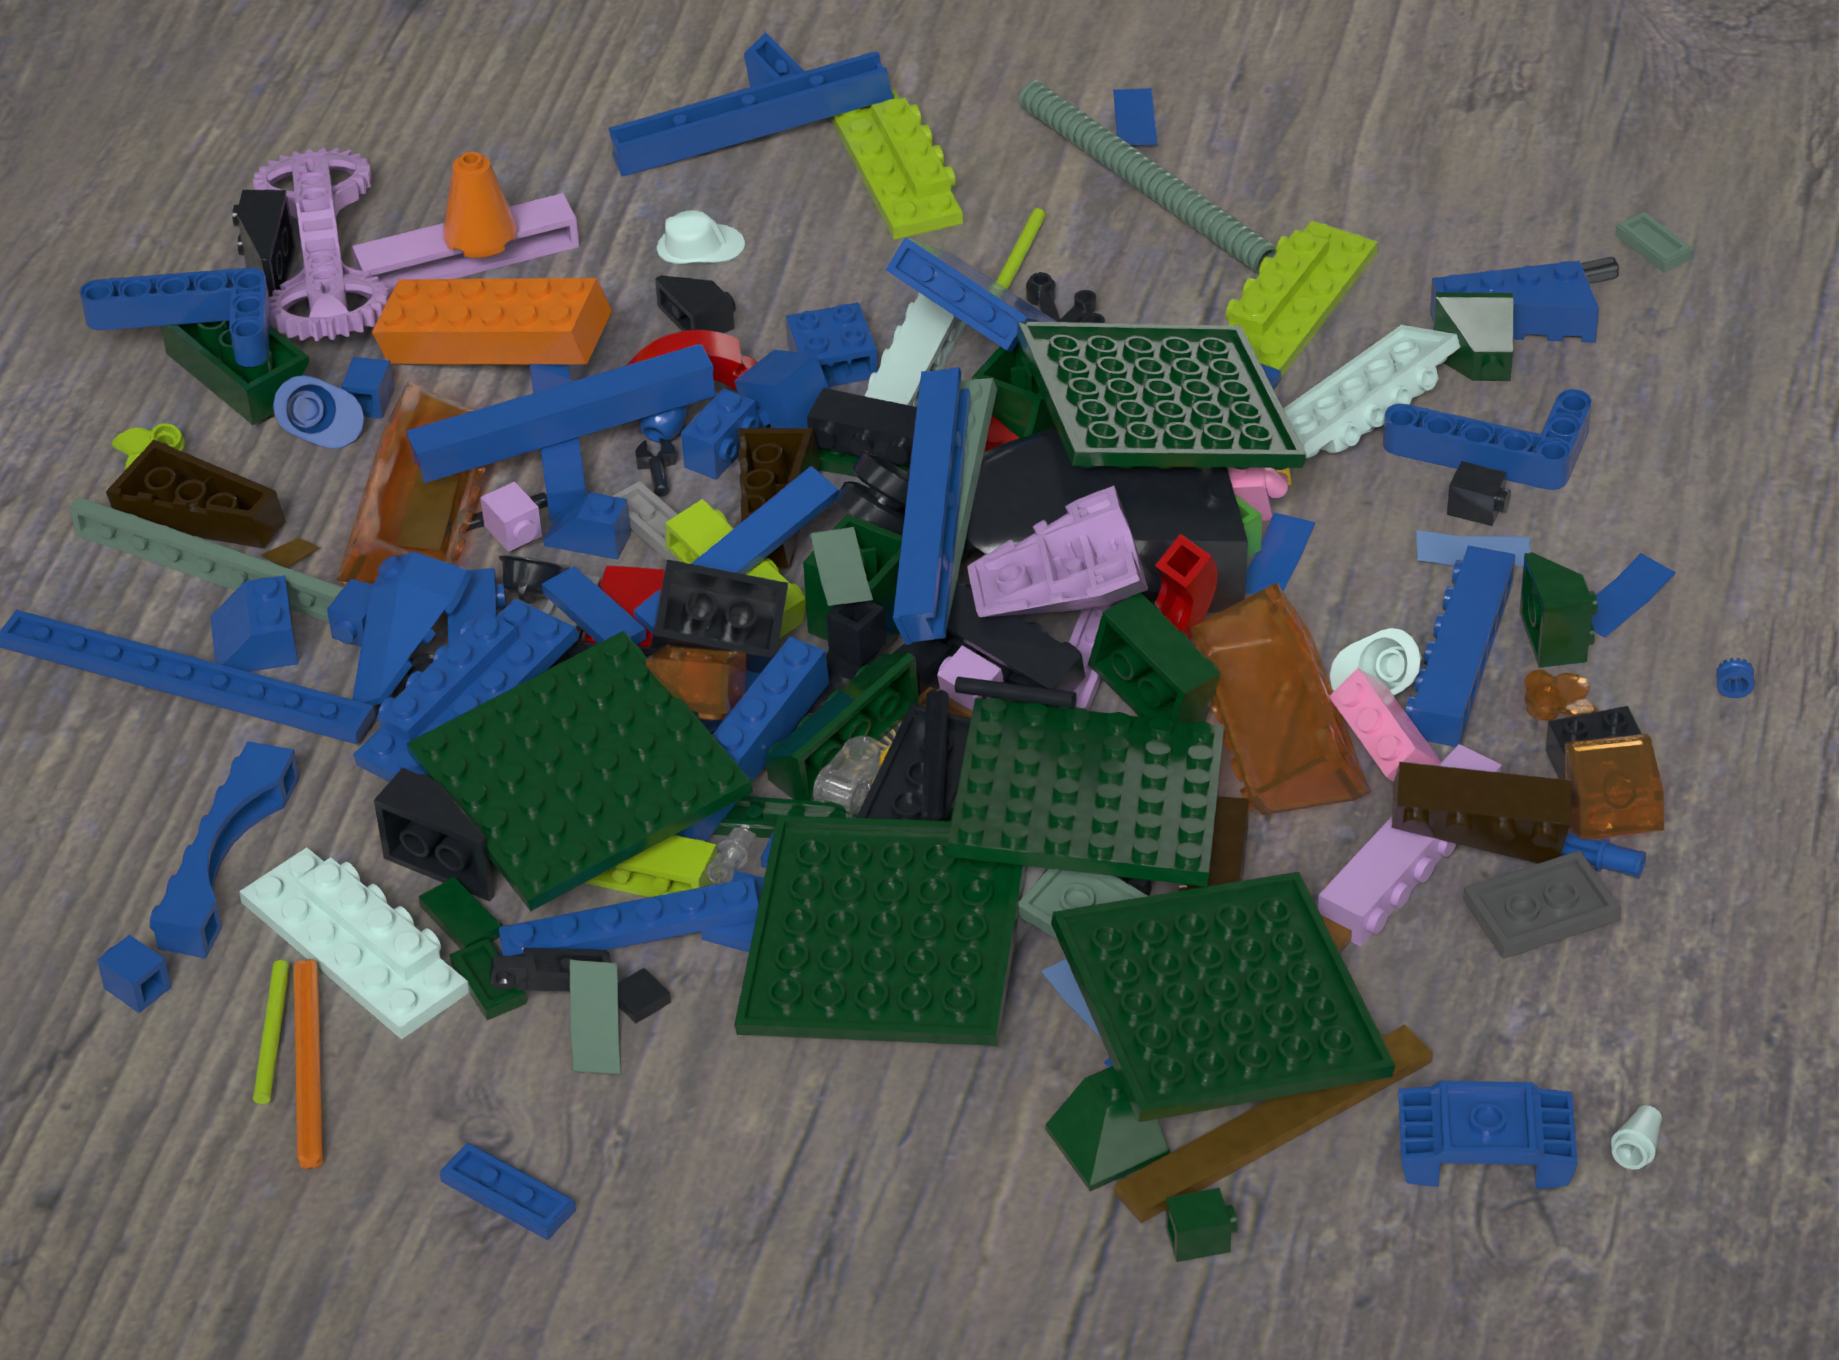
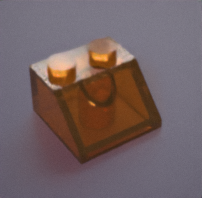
M664 646L647 657L646 667L674 698H681L691 711L698 712V718L709 720L722 719L723 714L731 712L745 694L746 652Z
M1649 734L1565 743L1566 780H1572L1570 827L1580 839L1664 830L1663 786Z

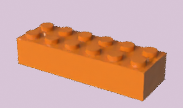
M597 278L399 279L372 330V334L385 359L390 360L391 364H587L612 309Z

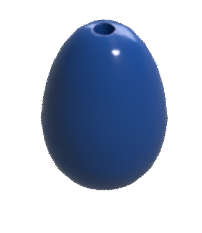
M688 404L639 419L641 432L648 439L660 443L659 438L666 441L674 439L685 424Z

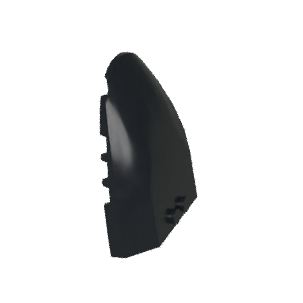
M1056 428L1015 439L984 452L964 544L969 551L976 547L983 553L988 554L1009 540H1012L1014 545L1035 533L1032 526L1042 520L1049 525L1067 514L1065 506L1075 500L1114 486L1134 537L1148 590L1141 593L1148 600H1153L1155 603L1162 583L1161 575L1155 565L1181 534L1210 554L1216 562L1218 569L1217 585L1207 612H1239L1245 600L1248 540L1227 467H1211L1209 469L1172 467L1170 469H1162L1151 466H1135L1126 469L1118 466H1095L1093 468L1072 466Z

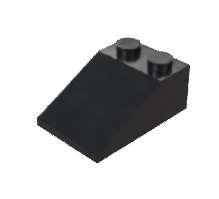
M242 190L239 204H234L232 212L233 225L240 229L238 253L239 255H244L246 268H257L264 272L269 297H272V291L281 290L280 285L288 281L296 249L286 190Z
M402 768L374 799L384 859L442 883L455 877L472 895L490 902L494 897L486 837L438 781L431 779L427 775Z

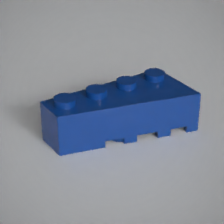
M1580 260L1432 278L1430 315L1433 323L1436 292L1513 293V340H1524V334L1547 335V341L1563 342V336H1582V342H1596L1599 306Z

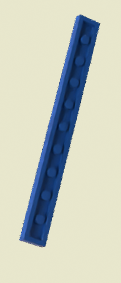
M16 610L0 630V648L354 744L359 743L376 718L374 705Z

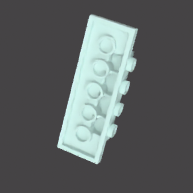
M1400 325L1283 408L1306 453V458L1315 456L1319 449L1325 450L1328 453H1339L1346 450L1349 446H1354L1362 434H1366L1375 427L1383 425L1385 411L1388 407L1400 403L1410 404L1413 397L1420 396L1425 390L1433 389L1439 379L1436 366L1444 363L1449 355L1460 348L1457 334Z
M306 847L239 891L241 903L305 958L316 961L319 970L400 1039L405 1038L469 993L468 981L440 958L441 944L437 936L428 928L421 932L415 928L412 917L402 906L392 909L387 904L384 893L377 885L371 884L368 887L360 882L358 872L349 862L339 865L331 857L323 861Z

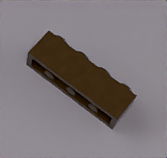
M1217 796L1208 886L1238 882L1243 879L1249 820L1248 798ZM1179 884V891L1201 888L1204 886Z

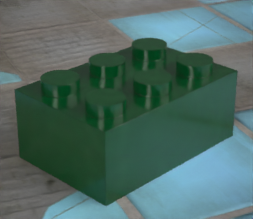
M1141 592L1103 611L1088 665L1139 717H1165L1173 721L1191 723L1206 722L1221 676V672L1217 669L1214 662L1205 657L1189 641L1185 633L1178 630L1162 614L1160 609L1155 604H1152Z

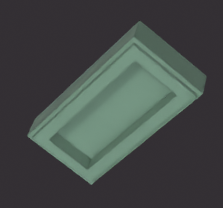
M1646 212L1616 225L1615 236L1663 273L1693 258L1692 247Z

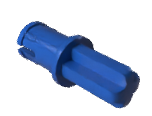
M1570 833L1567 834L1560 855L1563 856L1580 850L1589 864L1595 866L1596 871L1602 872V869H1607L1634 876L1635 878L1641 877L1646 862V852L1611 844L1610 839L1604 838L1601 842Z

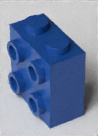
M859 302L814 311H804L786 316L787 345L789 350L792 352L816 354L828 387L869 380L873 372H878L877 348Z

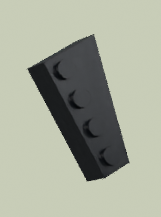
M958 581L956 582L946 629V638L937 639L951 647L952 656L961 646H964L1001 668L1003 682L1006 681L1012 684L1073 692L1083 681L1086 675L1082 654L1074 645L1065 641L1063 643L1049 636L1047 631L1039 624L1034 622L1029 624L1016 615L979 617L971 585L966 584L964 586Z

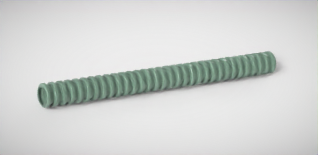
M1037 80L1031 81L1020 92L1019 105L1021 108L1055 130L1065 139L1071 141L1072 144L1078 146L1079 149L1085 151L1086 154L1115 172L1116 175L1122 177L1123 180L1129 182L1130 185L1136 187L1146 196L1152 198L1153 201L1159 203L1160 206L1167 209L1177 218L1182 219L1184 223L1190 225L1200 234L1205 235L1207 239L1213 241L1214 244L1220 246L1221 249L1228 252L1231 256L1236 257L1238 261L1244 263L1245 266L1251 268L1254 272L1259 274L1260 265L1266 256L1273 258L1276 255V246L1268 242L1267 239L1261 237L1258 233L1253 232L1251 228L1229 215L1221 207L1214 205L1212 201L1206 199L1198 191L1176 178L1175 175L1153 162L1152 159L1146 157L1136 148L1131 147L1129 143L1116 136V134L1097 121H1094L1093 118L1087 116L1086 113L1080 111L1070 102L1065 101L1063 97L1043 85V83Z

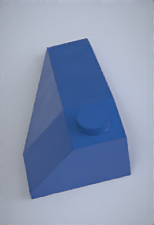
M414 551L397 557L391 556L382 562L378 568L379 574L370 591L352 700L370 705H378L391 695L412 666V661L409 659L411 654L423 643L429 644L436 633L431 627L442 613L450 615L458 605L472 576L467 569Z

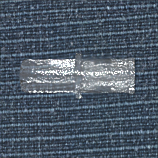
M742 824L740 828H733L728 838L723 839L717 845V854L707 867V875L713 883L716 884L720 875H724L720 880V884L731 882L737 869L742 868L747 863L749 850L756 840V835L750 832L749 825Z

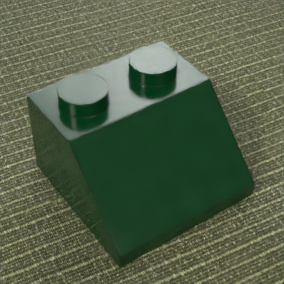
M1533 552L1525 553L1519 613L1538 667L1544 668L1587 662L1588 647L1593 645L1595 640L1594 628L1591 622L1592 615H1597L1598 612L1595 592L1588 590L1582 574Z

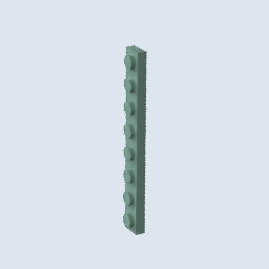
M993 378L962 380L960 382V390L969 388L971 398L947 625L997 393V386Z
M80 497L70 506L76 536L233 590H237L244 581L285 575L291 610L328 623L327 608L344 588L332 582L323 581L303 574L300 571L279 566L265 559H259L238 552L232 548L203 540L200 537L192 536L165 525H159L133 514H127Z

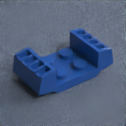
M1439 1081L1431 1087L1398 1090L1401 1163L1406 1183L1439 1187L1440 1163L1534 1165L1535 1188H1557L1569 1185L1578 1164L1572 1092L1542 1089L1532 1082Z

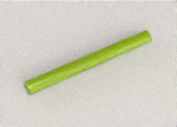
M1040 208L1033 209L996 280L998 284L1006 289H1009L1046 217V213Z
M284 960L275 961L271 971L253 1092V1101L260 1105L268 1104L271 1100L290 969L289 963Z

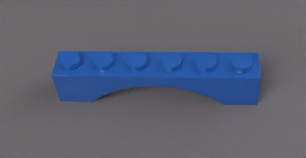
M247 741L240 756L233 759L230 775L224 786L221 785L217 789L214 805L209 814L202 817L199 832L193 844L186 847L182 864L177 874L170 877L163 900L160 905H156L152 910L150 929L154 931L159 950L207 958L222 929L217 901L214 895L215 878L220 865L233 844L248 829L265 817L285 808L300 779L294 749Z

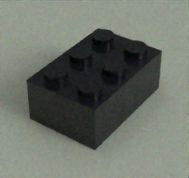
M667 559L660 586L650 647L657 648L662 655L761 674L777 653L788 583Z

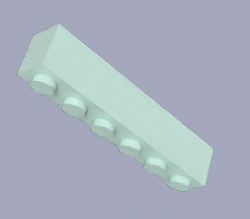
M918 292L915 303L911 302L907 308L906 320L903 325H898L895 330L892 346L890 349L884 350L878 372L871 374L865 396L917 407L921 371L943 370L967 324Z

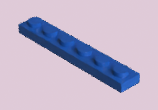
M751 877L499 927L502 955L513 956L522 954L523 948L610 950L756 921L759 904L754 879Z

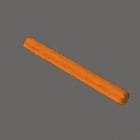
M309 958L306 961L299 959L294 964L297 1158L299 1166L305 1170L309 1168L317 1169L323 1163L319 978L317 963Z

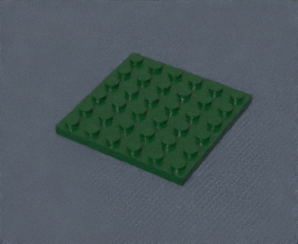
M1018 321L1016 337L1072 466L1083 468L1118 466L1126 469L1135 466H1151L1162 469H1170L1172 467H1196L1199 469L1233 467L1241 470L1250 467L1273 468L1276 470L1303 468L1306 453L1241 326Z
M625 631L602 641L406 743L409 755L423 773L440 783L486 837L490 860L530 912L753 793L750 779Z
M975 698L947 842L946 857L1207 887L1224 726L1212 725L1208 722L1173 721L1165 717L1129 716L1122 712H1094L1079 707L1068 709L1050 707L1038 703L1006 702L998 698Z
M777 816L734 1023L737 1035L998 1046L1019 916L1018 905L1022 897L1026 866L946 857L951 821Z
M1299 872L1054 911L1052 914V928L1138 1122L1393 1077L1395 1063Z

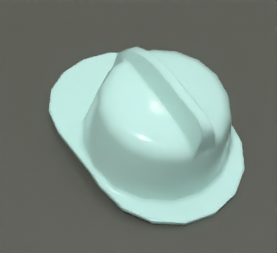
M687 210L666 219L665 234L657 244L659 257L664 261L673 264L717 263L732 260L743 252L745 241L743 235L736 229L717 224L716 221L701 211Z
M1394 628L1381 630L1350 644L1339 652L1332 663L1330 672L1331 687L1335 691L1359 668L1385 684L1394 696L1406 690L1415 682L1422 660L1419 647L1412 636L1403 630Z

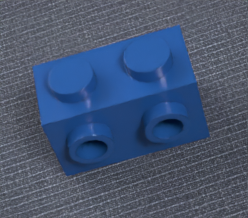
M723 388L681 432L684 468L717 480L739 457L738 428H759L756 400Z

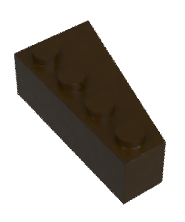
M738 428L740 443L739 461L741 467L740 487L742 498H740L741 523L809 467L812 466L819 471L821 462L813 428ZM800 530L766 557L776 567H789Z
M154 439L106 491L112 509L133 514L139 518L159 525H165L192 536L264 548L286 523L275 490Z
M1399 761L1393 783L1391 828L1539 864L1561 855L1571 825L1572 780Z

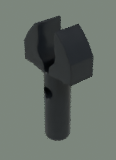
M659 438L660 451L657 456H654L653 453L648 452L647 442L644 440L635 450L637 469H650L654 493L659 497H664L669 493L665 467L676 465L674 446L668 441Z

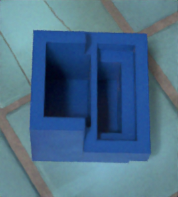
M775 349L734 380L740 395L756 400L757 418L761 427H765L770 423L772 428H808L807 415L822 389H829L816 354Z

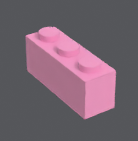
M1357 668L1329 696L1386 778L1394 782L1399 761L1437 766L1442 763L1388 687L1361 669Z

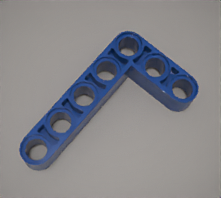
M239 268L97 279L85 283L79 291L86 325L91 329L112 330L230 320L229 330L235 361L244 367H254L268 359L271 306L266 277L260 269Z
M1568 389L1561 392L1555 400L1541 434L1409 404H1394L1385 411L1383 447L1393 455L1458 469L1461 461L1507 472V481L1547 490H1556L1568 483L1587 438L1592 399L1590 395L1579 389Z

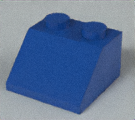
M285 575L244 581L210 616L215 663L247 672L298 664Z

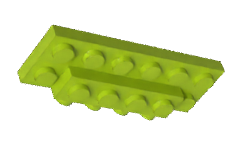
M891 89L894 96L893 99L829 117L894 240L963 224V212L951 192V187L956 185L954 171L950 165L943 166L944 157L940 145L932 146L933 139L928 124L921 125V114L917 104L909 105L905 97L900 98L896 90Z
M1311 220L1303 232L1295 229L1290 237L1282 236L1276 246V255L1273 258L1266 256L1260 265L1259 276L1256 279L1249 277L1245 282L1241 299L1233 298L1229 302L1225 313L1226 320L1229 321V325L1242 327L1260 364L1280 370L1282 378L1378 253V241Z

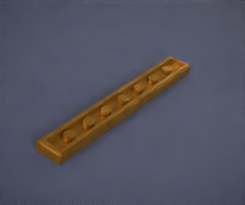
M1403 1025L1382 1037L1395 1063L1393 1077L1268 1099L1115 1183L1114 1194L1138 1221L1143 1223L1165 1210L1166 1197L1201 1191L1430 1064L1433 1052L1406 1025Z

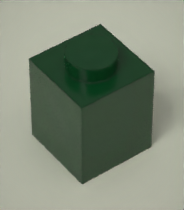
M1220 1188L1166 1197L1165 1228L1176 1262L1231 1252V1233L1238 1230L1237 1218L1233 1205H1225Z

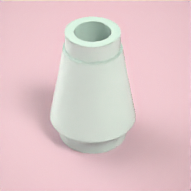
M1648 1105L1640 1106L1613 1135L1611 1139L1612 1155L1621 1166L1628 1169H1640L1651 1163L1654 1159L1660 1124L1662 1122V1116L1657 1109Z

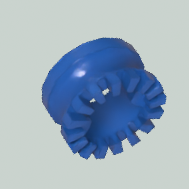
M1730 658L1729 662L1724 660L1723 664L1720 663L1716 673L1718 691L1728 698H1742L1749 695L1753 691L1755 684L1752 664L1750 662L1747 663L1745 659L1741 661L1740 658H1737L1736 661Z

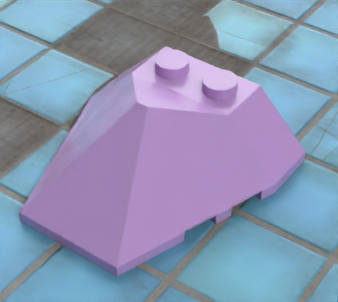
M1111 486L1075 500L1065 506L1067 514L1047 525L1042 520L1032 526L1035 533L1014 545L1013 541L1009 540L968 565L967 568L978 616L993 617L1075 611L1108 605L1148 590L1137 546L1115 487Z

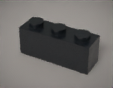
M828 388L822 389L807 415L808 428H813L817 448L860 456L862 451H868L893 464L907 467L911 465L917 407Z

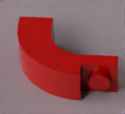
M690 330L669 334L651 342L641 349L627 365L702 344L714 366V371H712L713 380L737 390L734 380L754 366L757 361L749 356L741 355L740 341L733 336L715 331Z
M1180 534L1155 565L1161 575L1162 583L1154 604L1178 630L1185 633L1190 641L1201 625L1212 602L1217 585L1218 569L1215 560L1210 554Z

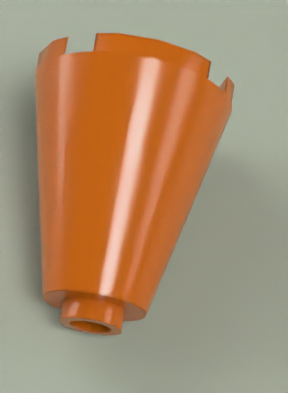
M466 152L454 161L443 227L444 242L453 252L454 248L462 250L465 257L482 258L499 254L506 250L505 244L511 239L514 242L516 239V221L490 160L485 155L477 152Z

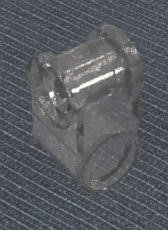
M866 736L849 739L832 761L818 774L813 789L814 799L821 803L830 801L844 806L848 813L857 814L881 767L879 743L873 738Z

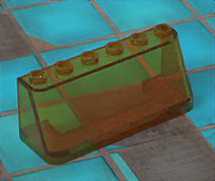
M407 382L379 440L339 569L337 581L347 585L351 579L373 585L379 574L378 568L384 560L391 556L397 557L413 551L458 566L453 563V559L458 560L466 538L461 537L460 534H465L473 516V512L468 510V506L473 507L481 487L475 484V481L481 480L487 465L453 474L454 476H459L448 520L450 526L448 531L445 532L440 551L399 546L397 542L404 523L417 470L420 471L418 465L413 460L406 431L468 413L475 409Z
M1277 582L1191 627L1196 643L1194 646L1205 657L1211 659L1221 672L1214 694L1215 700L1212 701L1211 708L1219 723L1224 724L1223 742L1230 753H1234L1235 757L1230 759V764L1239 781L1244 782L1245 787L1240 789L1242 798L1249 799V810L1251 812L1257 809L1261 815L1275 814L1355 801L1370 793L1343 716L1329 697L1333 690L1314 639L1307 625Z

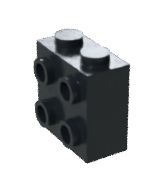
M1628 706L1548 721L1545 751L1558 778L1572 780V808L1597 805L1653 793L1657 763Z

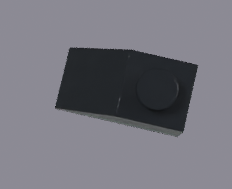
M665 275L655 278L658 308L681 331L707 330L726 333L734 329L733 313L736 311L735 302L728 292H724L714 281Z

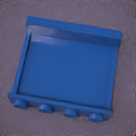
M907 237L904 238L885 269L1010 352L1014 350L1019 342L1016 337L1018 321L1056 322L956 255Z

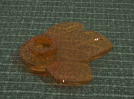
M1538 669L1531 671L1524 680V686L1527 689L1524 698L1527 704L1526 710L1537 719L1550 721L1558 718L1559 713L1577 716L1598 712V708L1594 704L1584 699L1590 691L1591 684L1583 676L1574 673H1561L1553 677L1547 671Z

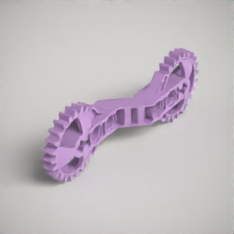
M321 148L318 152L307 149L303 154L294 151L291 157L280 155V161H267L268 166H260V172L254 173V190H282L273 185L281 179L293 175L294 191L286 190L290 215L296 218L299 223L304 268L300 274L280 285L281 290L272 291L273 296L269 297L271 326L274 329L277 328V331L281 334L287 333V338L299 335L302 341L310 336H314L315 341H319L323 336H328L330 340H334L337 334L349 337L350 331L364 332L363 326L374 327L375 320L379 319L389 299L388 290L385 287V282H379L377 276L370 278L369 272L349 268L342 262L336 223L338 212L345 206L359 200V194H366V188H371L372 177L367 158H361L360 153L352 155L351 150L340 153L339 148H335L330 152H326L325 148ZM340 170L350 173L352 176L332 186L330 171ZM346 293L359 294L370 300L358 309L349 312ZM308 298L309 318L286 312L294 304Z

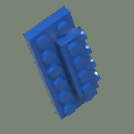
M514 599L496 617L485 612L477 621L473 619L468 620L461 629L460 637L450 647L443 645L438 648L434 655L433 663L423 672L415 671L410 675L406 683V689L396 698L388 697L382 702L379 708V715H377L381 728L353 754L357 766L388 782L402 768L418 774H424L409 755L407 742L545 672L579 639L576 627L518 599Z

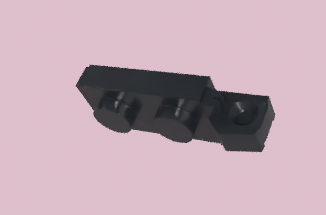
M523 948L522 954L492 956L489 971L491 987L509 990L516 988L531 991H570V960L611 963L610 954L607 950Z

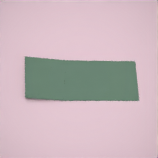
M854 527L810 533L828 606L873 600Z
M570 960V1027L573 1071L621 1075L618 1036L617 963Z

